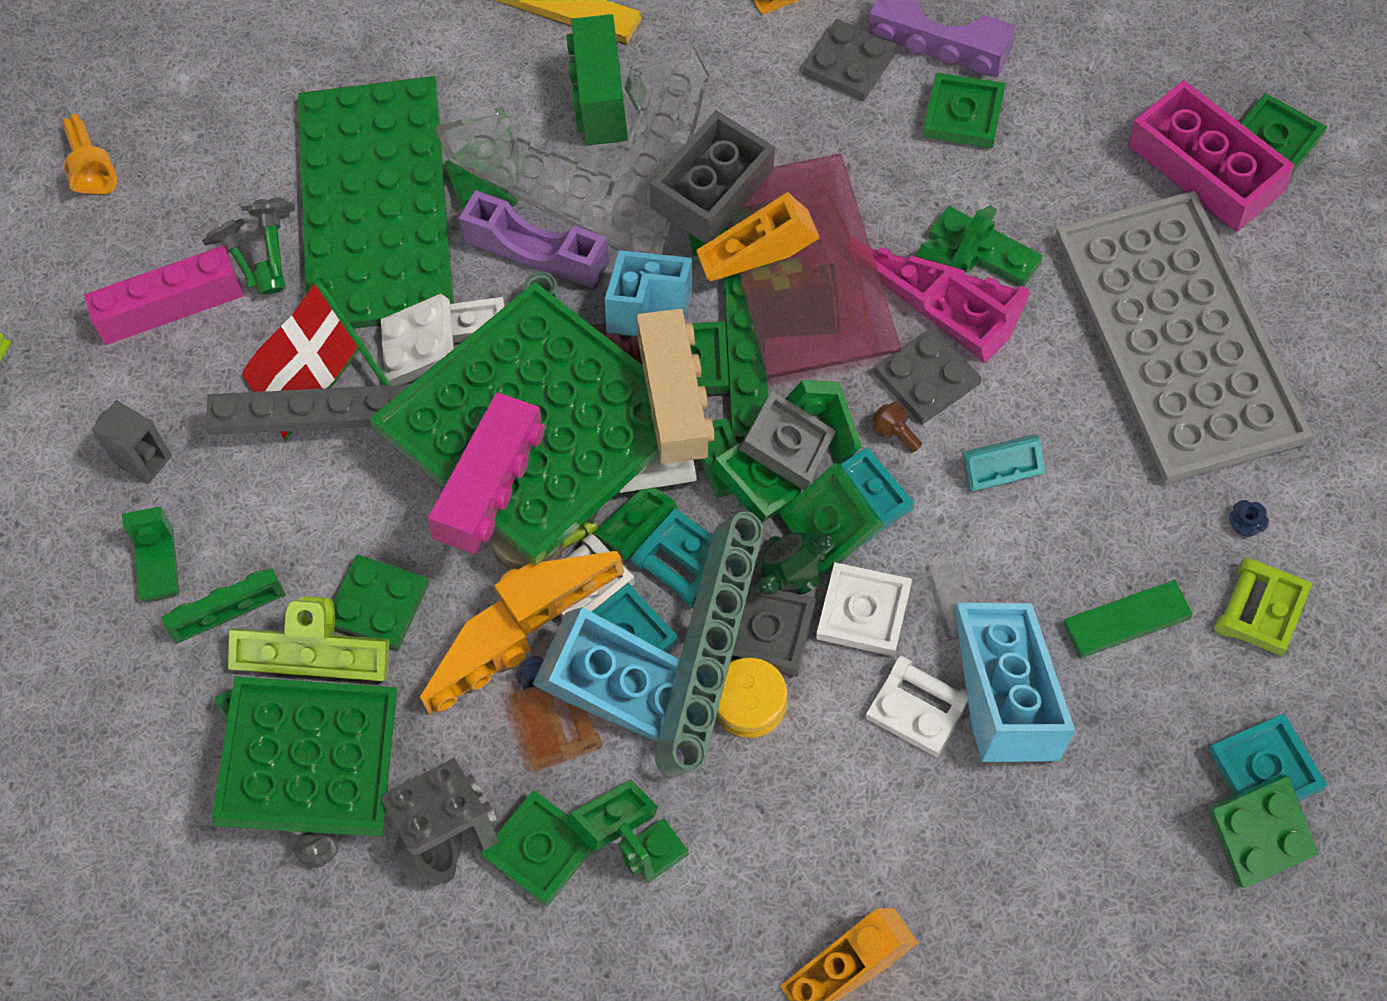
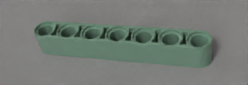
M739 512L716 526L712 536L655 751L656 767L667 777H677L697 770L706 759L763 535L761 521L751 512ZM735 529L740 533L741 539L737 536ZM725 563L731 568L732 575L727 571ZM716 599L721 603L723 612L717 607ZM706 635L712 640L713 649L708 645ZM697 672H698V673L702 676V678H703V682H704V685H703V686L700 685V683H699L698 680H697V677H696ZM687 710L693 715L694 725L687 718ZM677 748L683 753L684 763H681L677 758Z

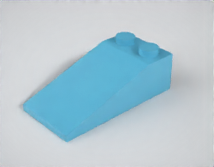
M957 602L955 614L971 725L982 762L1060 761L1075 733V728L1032 603Z
M580 607L565 612L532 685L573 706L658 742L680 660L593 612ZM697 672V674H696L697 680H698V682L700 683V685L703 686V685H704L703 678H702V676ZM687 710V718L694 725L693 715Z

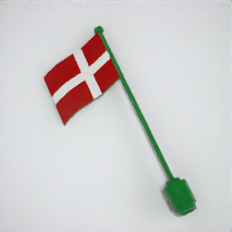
M314 273L309 276L308 283L311 286L309 292L294 313L256 351L242 373L253 392L331 388L338 381L357 352L360 351L382 385L392 384L324 287V279L320 273ZM292 431L279 432L284 440L287 441Z

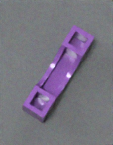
M877 0L870 12L869 32L907 47L912 52L925 53L940 58L945 63H955L973 69L978 74H989L995 77L999 76L1012 50L1016 28L1014 24L986 15H982L972 23L963 26L940 25L931 21L923 14L918 0Z
M475 190L459 217L465 243L593 290L610 262L606 237L574 225L569 231L564 233H554L540 229L519 216L507 201Z

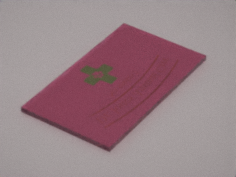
M842 153L773 167L772 174L726 225L727 230L788 192L808 209L820 239L789 258L739 273L767 379L901 352V345Z

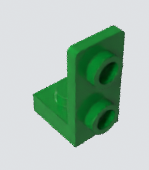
M990 205L976 212L958 250L957 245L951 240L936 237L922 243L916 257L963 270L964 273H969L978 262L980 254L977 253L981 242L990 236L995 227L993 218L997 209Z
M801 380L785 398L812 416L818 415L821 422L836 431L829 445L834 463L841 464L861 448L859 435L839 382Z
M161 506L122 514L123 529L134 543L138 595L141 601L147 602L178 595L179 583L173 525Z
M665 818L637 837L626 822L618 827L621 841L617 845L623 854L621 859L634 877L641 873L647 883H650L689 855L688 849Z

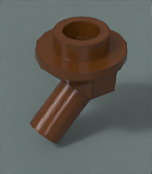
M898 402L882 405L876 411L873 417V431L877 435L887 440L895 434L911 453L917 451L922 445L918 437L905 424L909 416Z

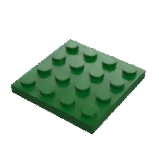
M234 676L213 806L212 826L383 837L386 808L382 802V797L388 791L397 687Z

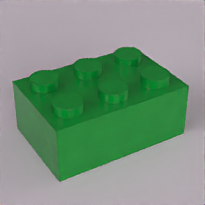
M613 14L571 19L573 33L566 34L568 55H575L570 56L569 70L573 87L572 100L577 132L585 133L586 146L628 141Z

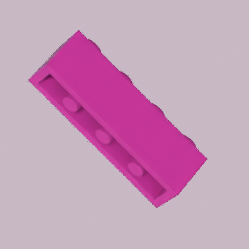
M224 245L83 294L92 324L105 345L244 296L235 268Z
M496 392L428 517L432 539L475 555L482 541H489L495 527V516L499 509L504 510L507 507L512 494L511 486L516 477L521 478L524 475L529 460L528 454L532 446L538 447L543 438L545 425L541 424L540 407Z

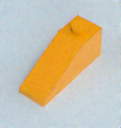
M787 192L696 251L707 279L712 282L789 258L820 239L808 209Z
M617 551L544 561L540 562L537 566L530 563L520 569L516 568L508 571L494 587L499 601L503 602L527 636L622 575L624 569L621 556Z

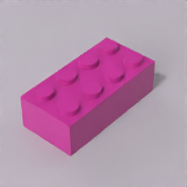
M1182 80L1134 120L1128 147L1185 192L1195 190L1202 206L1236 233L1286 191L1295 166L1185 80Z

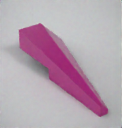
M850 240L856 262L859 266L984 363L1010 339L1030 296L1029 290L1022 286L1015 289L999 284L997 279L987 277L986 280L965 275L964 271L958 268L915 256H910L908 259L894 255L889 249L883 247L876 250L859 245L857 240ZM846 243L843 246L845 255L854 261L849 243Z

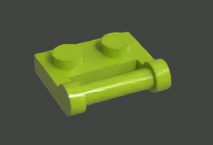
M1249 558L1242 559L1237 570L1240 576L1224 615H1220L1217 618L1214 630L1228 638H1238L1283 657L1313 583ZM1256 581L1266 583L1267 586L1252 623L1249 624L1241 621L1240 617L1253 585Z

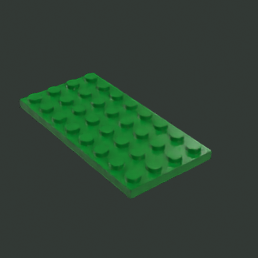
M429 76L298 93L306 294L311 289L308 283L309 276L314 273H320L324 279V287L353 329L381 326V319L439 294L448 298L450 304H454L436 77Z

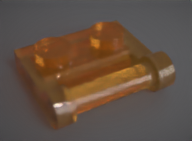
M536 686L509 695L534 772L597 751L603 746L599 733L593 730L587 711L569 703L567 705L579 738L568 743L552 699L555 696Z

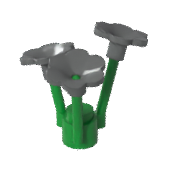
M275 197L269 200L259 199L254 201L253 205L241 206V211H249L251 216L259 218L260 227H264L269 260L256 263L253 273L238 249L240 245L234 236L245 224L242 218L236 221H227L220 227L211 230L206 234L207 237L202 242L205 246L219 242L222 243L227 253L231 252L244 274L247 287H256L258 295L280 292L286 289V284L281 266L278 229L281 227L280 218L289 217V213L295 210L294 203L285 201L284 198Z

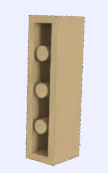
M683 309L637 314V339L660 462L665 464L707 458L708 442H714V429L712 419L704 418L703 409H708L705 386H698L697 377H701L699 355H692L690 346L695 345L692 323H685Z

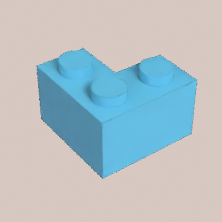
M619 250L605 297L606 333L637 336V314L683 309V314L686 316L692 294V258Z

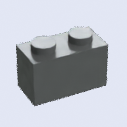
M117 400L108 410L103 411L99 415L96 424L92 427L93 432L113 463L147 484L154 479L172 457L153 422Z

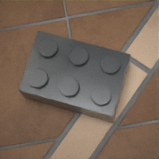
M716 110L651 181L650 208L707 244L716 238L772 174L775 146Z

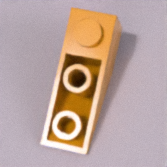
M501 600L468 620L420 696L429 715L435 711L442 712L451 708L457 702L460 695L470 689L477 690L484 687L490 682L493 674L504 667L512 668L517 666L525 659L526 653L531 651L526 635Z
M876 908L780 985L789 1001H838L890 967L919 943L895 908Z

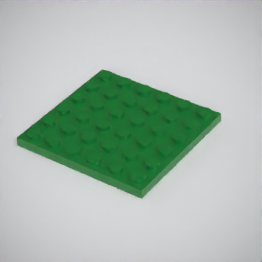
M534 282L370 418V423L375 431L444 488L496 392L540 407L541 424L545 425L543 438L538 447L532 446L528 454L529 460L524 475L521 478L516 477L511 486L512 494L507 507L504 510L499 509L494 518V531L537 566L658 457L659 451L643 365L538 283Z

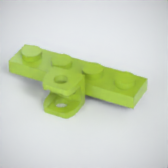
M302 596L298 600L290 602L286 609L285 631L245 628L229 630L228 669L385 681L388 679L390 639L332 635L335 627L333 601L329 597ZM308 611L312 614L313 619L309 617Z

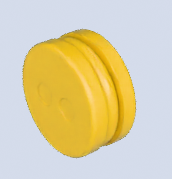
M741 658L730 662L716 716L717 721L727 732L737 737L758 738L769 734L782 722L787 709V688L783 676L777 668L762 659Z

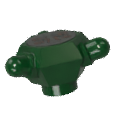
M789 533L782 538L779 536L769 538L762 561L761 580L758 584L760 592L769 595L776 590H793L794 593L802 595L813 590L821 581L819 574L820 563L825 559L826 553L832 550L835 545L833 536L822 534L817 537L808 533Z

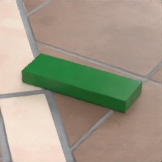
M1172 580L1068 617L1064 620L1063 625L1081 659L1190 620L1193 613L1176 580Z

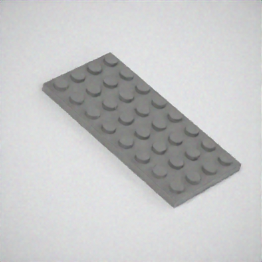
M1195 190L1057 228L1055 237L1165 484L1311 443L1314 435Z

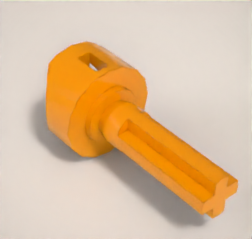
M71 114L70 119L64 118L62 120V125L72 151L64 162V172L69 187L77 193L110 194L115 189L118 178L112 160L105 150L92 146L83 120H80L78 114Z

